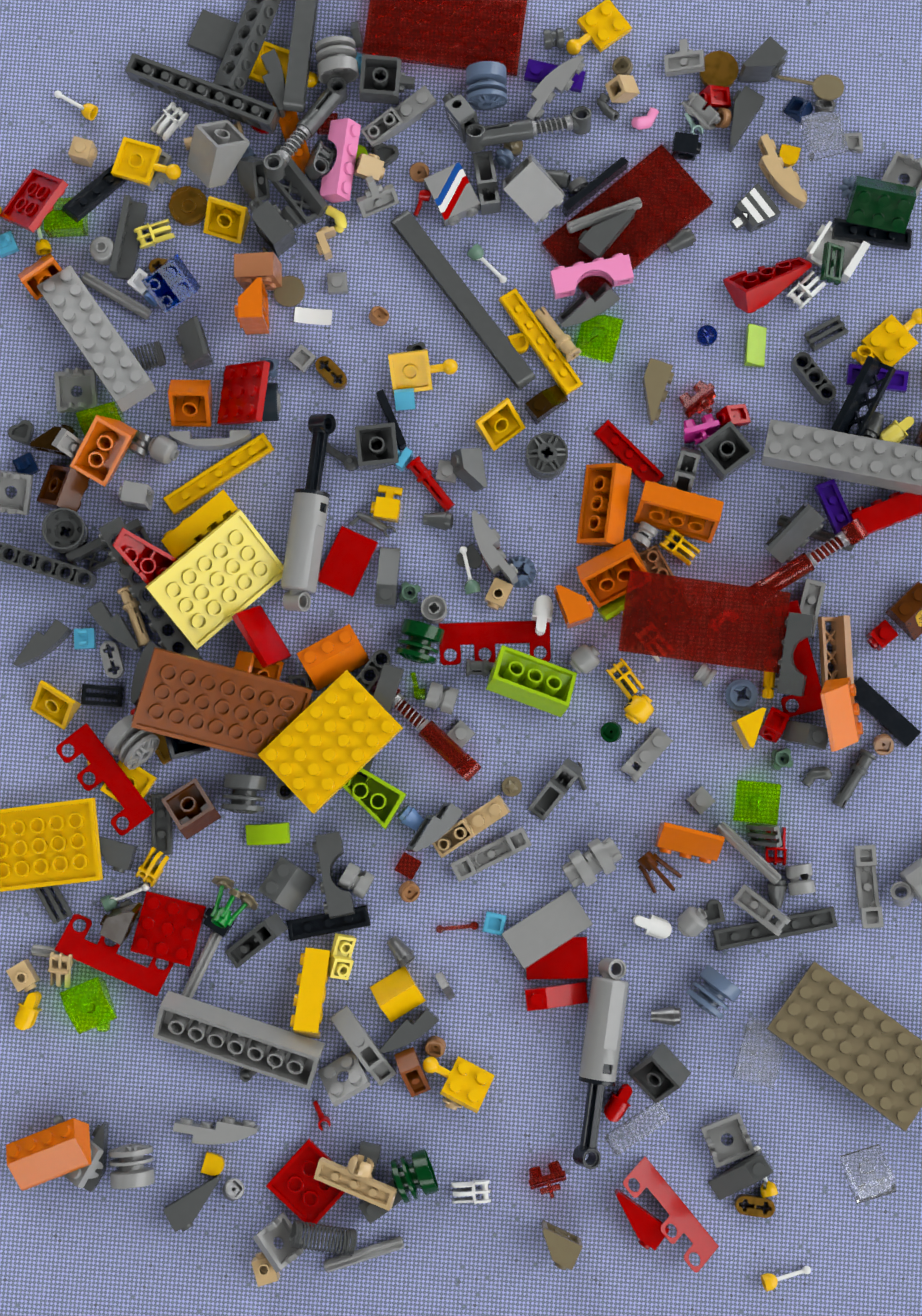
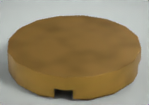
M713 51L705 56V71L699 72L700 79L705 86L731 87L738 75V63L728 52Z
M184 186L178 188L172 194L169 210L177 223L184 226H193L205 219L207 198L200 189Z

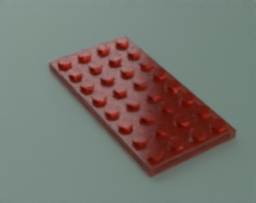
M370 0L362 54L397 57L406 63L466 70L469 65L476 62L494 61L506 66L507 75L517 76L527 0Z
M661 144L569 221L639 197L642 207L635 210L633 220L602 256V258L608 259L619 253H623V255L629 254L632 270H635L683 228L711 207L713 201ZM566 223L542 243L544 249L559 266H565L566 268L573 266L577 262L590 263L593 260L578 248L580 235L585 230L589 231L592 226L569 233ZM600 276L586 277L577 285L583 293L587 291L590 295H593L605 282L613 288L608 280Z
M629 570L617 650L779 673L780 665L778 661L781 660L783 645L781 641L784 640L785 620H787L791 593Z

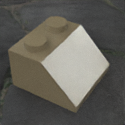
M542 1220V1232L551 1258L555 1262L554 1265L562 1270L567 1268L572 1270L583 1247L581 1238Z

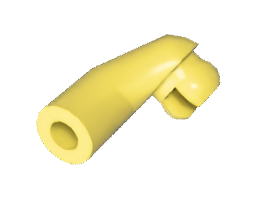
M329 205L325 214L334 219L335 231L342 233L344 228L347 227L345 214Z

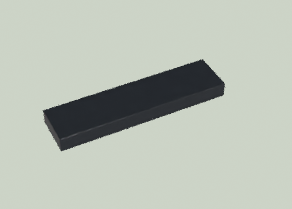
M621 157L565 202L562 213L566 217L625 171L628 165L626 158Z
M112 165L62 206V211L78 223L128 180L113 176L111 174Z
M834 218L832 239L855 243L865 241L875 246L908 251L911 248V229H906L905 234L849 223L845 219Z
M861 677L854 682L856 687L854 700L899 742L908 747L921 732Z
M367 905L354 907L355 914L332 919L329 917V914L325 915L324 913L288 920L286 922L289 939L294 941L370 926Z

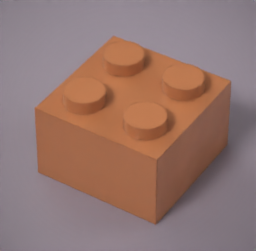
M274 252L234 254V278L243 289L246 290L257 277H262L266 290H275L276 287H282V264Z

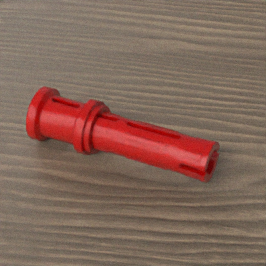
M420 456L416 457L406 468L413 472L417 477L416 481L418 483H423L444 511L450 510L455 503L452 502L432 477L431 469L428 470L421 461L422 458Z

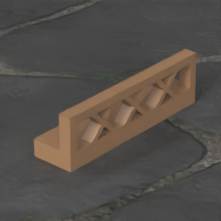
M850 616L818 617L822 688L825 681L850 677L851 684H854ZM825 622H831L830 633L826 631ZM828 642L832 645L831 653L827 650L826 644ZM829 662L833 664L834 671L832 673L828 670Z

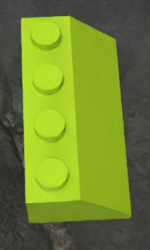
M502 645L490 672L486 690L562 717L569 707L577 673Z

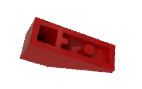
M586 982L524 988L527 1011L588 1003Z
M616 1189L615 1194L638 1239H640L638 1243L647 1250L650 1247L656 1250L665 1237L660 1230L663 1222L619 1189ZM666 1226V1233H668L669 1228Z

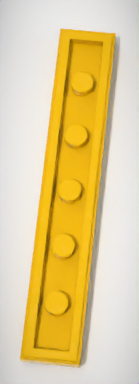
M514 288L501 296L499 302L520 332L525 335L529 345L565 396L580 388L583 383L560 350L556 348L555 343L517 289Z
M261 433L163 499L172 513L177 515L274 451V448L265 434Z

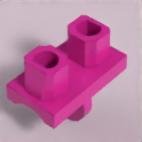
M712 414L701 417L702 424L696 425L694 419L685 420L684 443L694 442L695 445L702 443L719 430V420H715Z

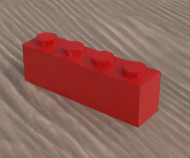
M899 491L889 495V499L883 502L882 499L871 502V506L864 509L863 506L851 510V517L858 531V534L855 535L856 539L922 514V495L912 493L901 494Z

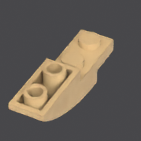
M768 134L760 136L758 146L763 156L758 165L771 186L785 200L799 209L804 208L808 198L806 191L801 189L797 172L793 171L791 166L784 168L782 158L778 157L775 151V142L769 138Z
M498 795L453 825L446 834L432 843L440 857L443 858L511 811L501 796Z

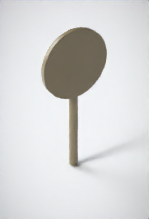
M830 74L821 75L814 82L781 75L777 77L780 80L811 85L814 94L823 100H835L844 91L842 80Z
M265 247L262 248L263 252H268ZM282 276V287H276L274 290L276 301L285 307L298 305L305 295L304 284L295 276Z

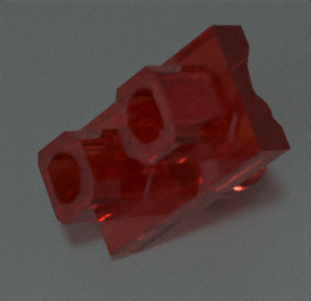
M700 380L693 387L697 394L691 397L688 393H684L679 397L684 413L688 418L696 412L699 415L703 411L710 414L712 412L711 405L715 403L713 399L716 397L714 385L712 383L707 385Z
M558 1161L548 1164L550 1174L542 1176L540 1166L529 1169L530 1180L528 1181L531 1190L547 1186L540 1189L541 1195L549 1193L551 1199L555 1198L553 1192L561 1190L560 1184L552 1186L551 1184L567 1180L565 1170L562 1171Z

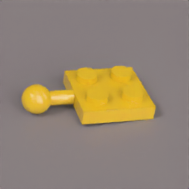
M604 0L577 20V24L585 34L579 39L569 40L566 44V50L571 55H577L581 51V46L591 40L601 53L631 32L632 27L610 0Z
M264 41L249 79L264 84L262 76L268 73L263 65L261 55L275 49L286 83L290 50ZM309 72L308 88L316 86L318 77L314 72Z
M123 137L111 174L115 177L150 186L155 171L166 174L171 180H176L181 176V168L177 164L166 166L158 163L162 152L161 147Z
M922 308L915 309L911 314V319L904 325L891 314L869 333L861 343L872 349L875 358L879 362L893 367L918 344L908 331L916 324H922Z
M428 349L388 354L393 395L396 389L414 388V392L433 390L431 373L444 372L452 375L458 369V364L454 359H446L443 364L430 365Z
M119 760L117 764L141 796L145 798L157 778L140 766L129 770ZM104 783L100 790L119 802Z
M459 1056L451 1071L439 1065L438 1060L434 1057L425 1058L422 1064L425 1072H436L447 1078L440 1092L441 1095L475 1113L479 1111L495 1076Z

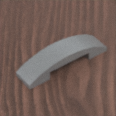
M229 430L230 438L192 439L190 431H169V436L172 440L183 446L197 450L214 451L241 445L252 438V433L250 430Z
M521 827L450 865L458 881L461 882L526 849L532 844L524 828Z
M875 845L854 846L855 885L862 929L884 927L882 906L880 907Z

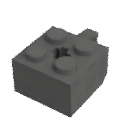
M362 54L359 85L360 102L399 105L400 92H404V89H415V77L406 76V73L401 72L402 60L397 57Z
M258 197L248 203L253 212L252 220L255 223L256 231L277 257L296 244L294 226L288 219L284 220L281 210L275 203L272 205L268 200L263 202Z

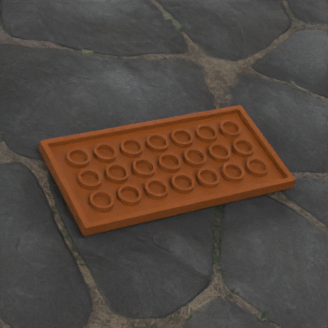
M154 647L132 718L131 727L262 760L258 754L308 707L313 690Z

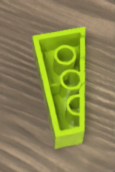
M362 768L360 772L367 775V778L356 774L343 788L387 830L407 794Z

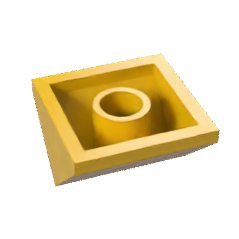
M209 196L203 233L241 244L250 220L247 207Z
M509 398L503 400L475 421V428L493 451L526 428Z
M41 680L30 709L64 730L81 706V703L50 683Z
M762 707L731 723L744 749L754 748L766 708Z
M406 966L401 967L370 987L379 1007L390 1022L395 1021L426 1001Z

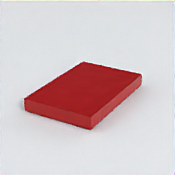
M341 526L319 573L318 582L354 597L378 542Z
M261 605L238 612L232 616L262 668L269 667L291 657L290 652Z
M573 937L527 967L526 979L588 978L587 937Z

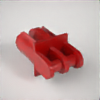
M786 827L781 828L782 846H765L764 860L768 863H773V865L782 863L783 866L786 865ZM768 850H773V857H768ZM777 850L782 851V857H777Z
M623 1084L617 1094L611 1092L612 1095L604 1106V1113L609 1121H619L628 1107L631 1106L627 1102L632 1095V1088L629 1084Z

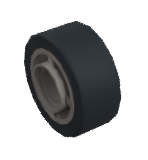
M267 383L262 421H279L281 400L278 384Z

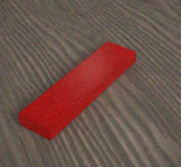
M609 420L594 433V436L625 466L632 468V473L643 484H645V481L658 483L665 476Z

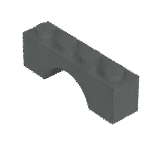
M789 612V615L785 616L783 627L787 629L786 635L782 636L780 646L784 648L783 656H779L778 659L780 676H776L775 679L777 693L804 696L807 676L803 675L796 668L793 654L799 642L813 636L816 618L814 615Z
M338 831L315 836V842H312L314 854H318L319 857L316 867L318 874H322L323 882H320L321 894L326 896V902H323L325 915L329 914V917L332 919L355 914L352 893L339 889L332 879L333 865L344 854L341 833Z

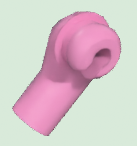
M651 107L646 116L634 117L631 121L632 127L638 130L649 129L653 125L659 111Z

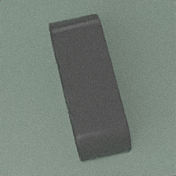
M797 353L791 362L793 373L818 404H830L836 396L835 386L808 353ZM796 360H803L806 366L800 367ZM809 376H816L818 382H811ZM821 391L829 392L830 398H824Z

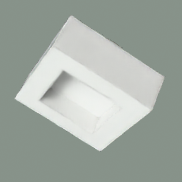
M138 268L127 284L144 297L145 291L154 285L156 281L141 268Z

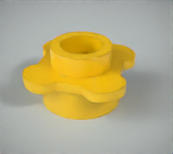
M866 345L859 346L857 351L851 354V357L856 359L861 365L864 364L867 356L875 358L872 349Z

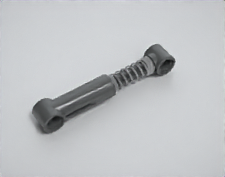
M340 76L331 77L327 82V88L297 123L296 131H293L287 142H284L283 146L276 153L265 156L263 164L265 175L269 180L279 181L284 177L285 168L290 162L291 156L295 155L294 152H298L297 148H301L304 140L312 138L336 107L347 100V83L344 78Z
M578 106L573 109L570 115H563L562 118L558 116L556 119L552 117L551 120L547 118L546 121L542 119L541 122L539 120L535 122V120L524 119L487 126L473 123L466 128V147L471 152H480L486 146L533 139L534 136L538 135L537 133L543 135V132L548 134V131L553 133L554 130L558 132L560 129L562 131L564 129L567 131L572 130L575 134L584 135L591 130V110L585 106Z

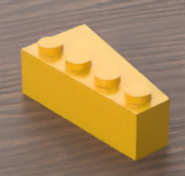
M223 489L190 517L184 519L174 530L171 529L166 532L161 541L170 554L179 559L235 513L238 508Z
M306 947L305 953H301L300 965H303L302 973L297 975L296 986L300 987L299 993L294 995L293 1006H296V1013L291 1015L290 1027H293L294 1033L308 1038L320 1039L319 1024H321L323 1019L322 1003H324L326 996L325 983L328 981L330 950Z

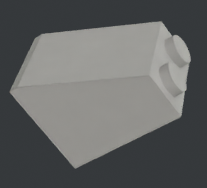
M229 120L195 125L187 167L207 188L223 186L242 158L250 142Z
M532 154L528 155L502 181L503 190L535 224L539 220L541 222L545 220L550 214L549 211L553 207L557 208L564 201V191Z

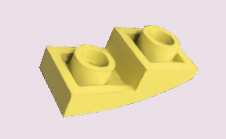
M335 933L329 961L328 976L330 978L349 979L354 963L351 958L356 943L354 936Z

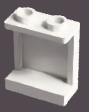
M829 221L826 226L822 224L816 235L819 238L817 241H812L808 246L806 252L809 254L806 260L822 268L823 250L826 242L845 247L841 281L847 283L871 244L865 241L860 244L832 239V222ZM836 265L834 266L833 276H835Z

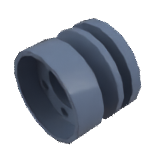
M481 61L473 63L466 68L467 102L472 108L492 110L507 104V87L505 86L507 83L506 66L499 62Z
M707 964L700 973V977L705 981V984L701 985L694 982L693 985L699 989V992L696 994L689 988L686 993L689 994L695 1004L709 1015L722 1019L724 1015L717 1008L721 1006L728 1011L729 1008L723 1000L726 998L735 1002L742 990Z

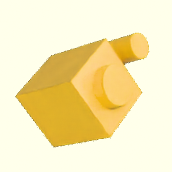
M379 484L378 492L386 494L385 497L376 496V502L372 501L370 513H373V517L377 520L398 523L401 501L393 498L394 495L402 496L403 488Z

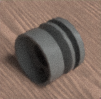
M543 432L535 435L529 441L526 448L525 464L528 472L537 479L552 480L564 471L568 459V448L565 441L554 433ZM545 451H549L548 458H544Z
M58 508L45 516L42 523V535L55 552L65 555L87 543L88 528L76 511L69 508ZM67 529L69 531V537L64 535V530Z
M224 774L223 787L231 789L232 794L222 795L224 799H231V804L222 803V809L233 813L245 814L264 812L265 807L256 806V801L265 802V798L257 796V792L266 791L267 777Z

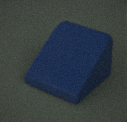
M793 96L783 112L797 122L804 124L812 113L813 107L810 100Z

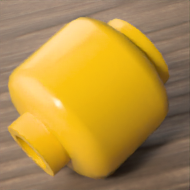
M644 694L642 696L633 695L624 706L626 713L624 716L636 725L638 723L644 724L654 712V707L651 705L652 700Z

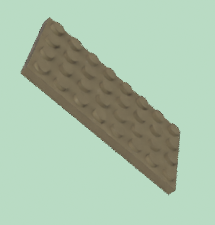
M815 961L812 962L766 1029L901 1130L906 1131L922 1108V1040Z

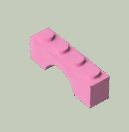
M350 118L337 119L330 122L328 140L335 144L337 157L332 169L322 177L319 194L323 199L331 203L350 201L361 125Z
M619 253L608 259L596 258L590 263L577 262L573 266L566 268L565 266L555 267L550 271L554 298L560 299L574 296L579 282L589 276L603 277L613 287L633 283L634 274L629 254L623 255V253Z

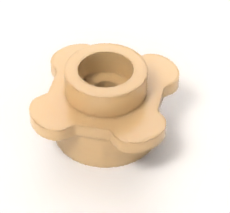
M443 1098V1102L446 1103L445 1107L457 1110L458 1107L462 1108V1105L449 1098Z

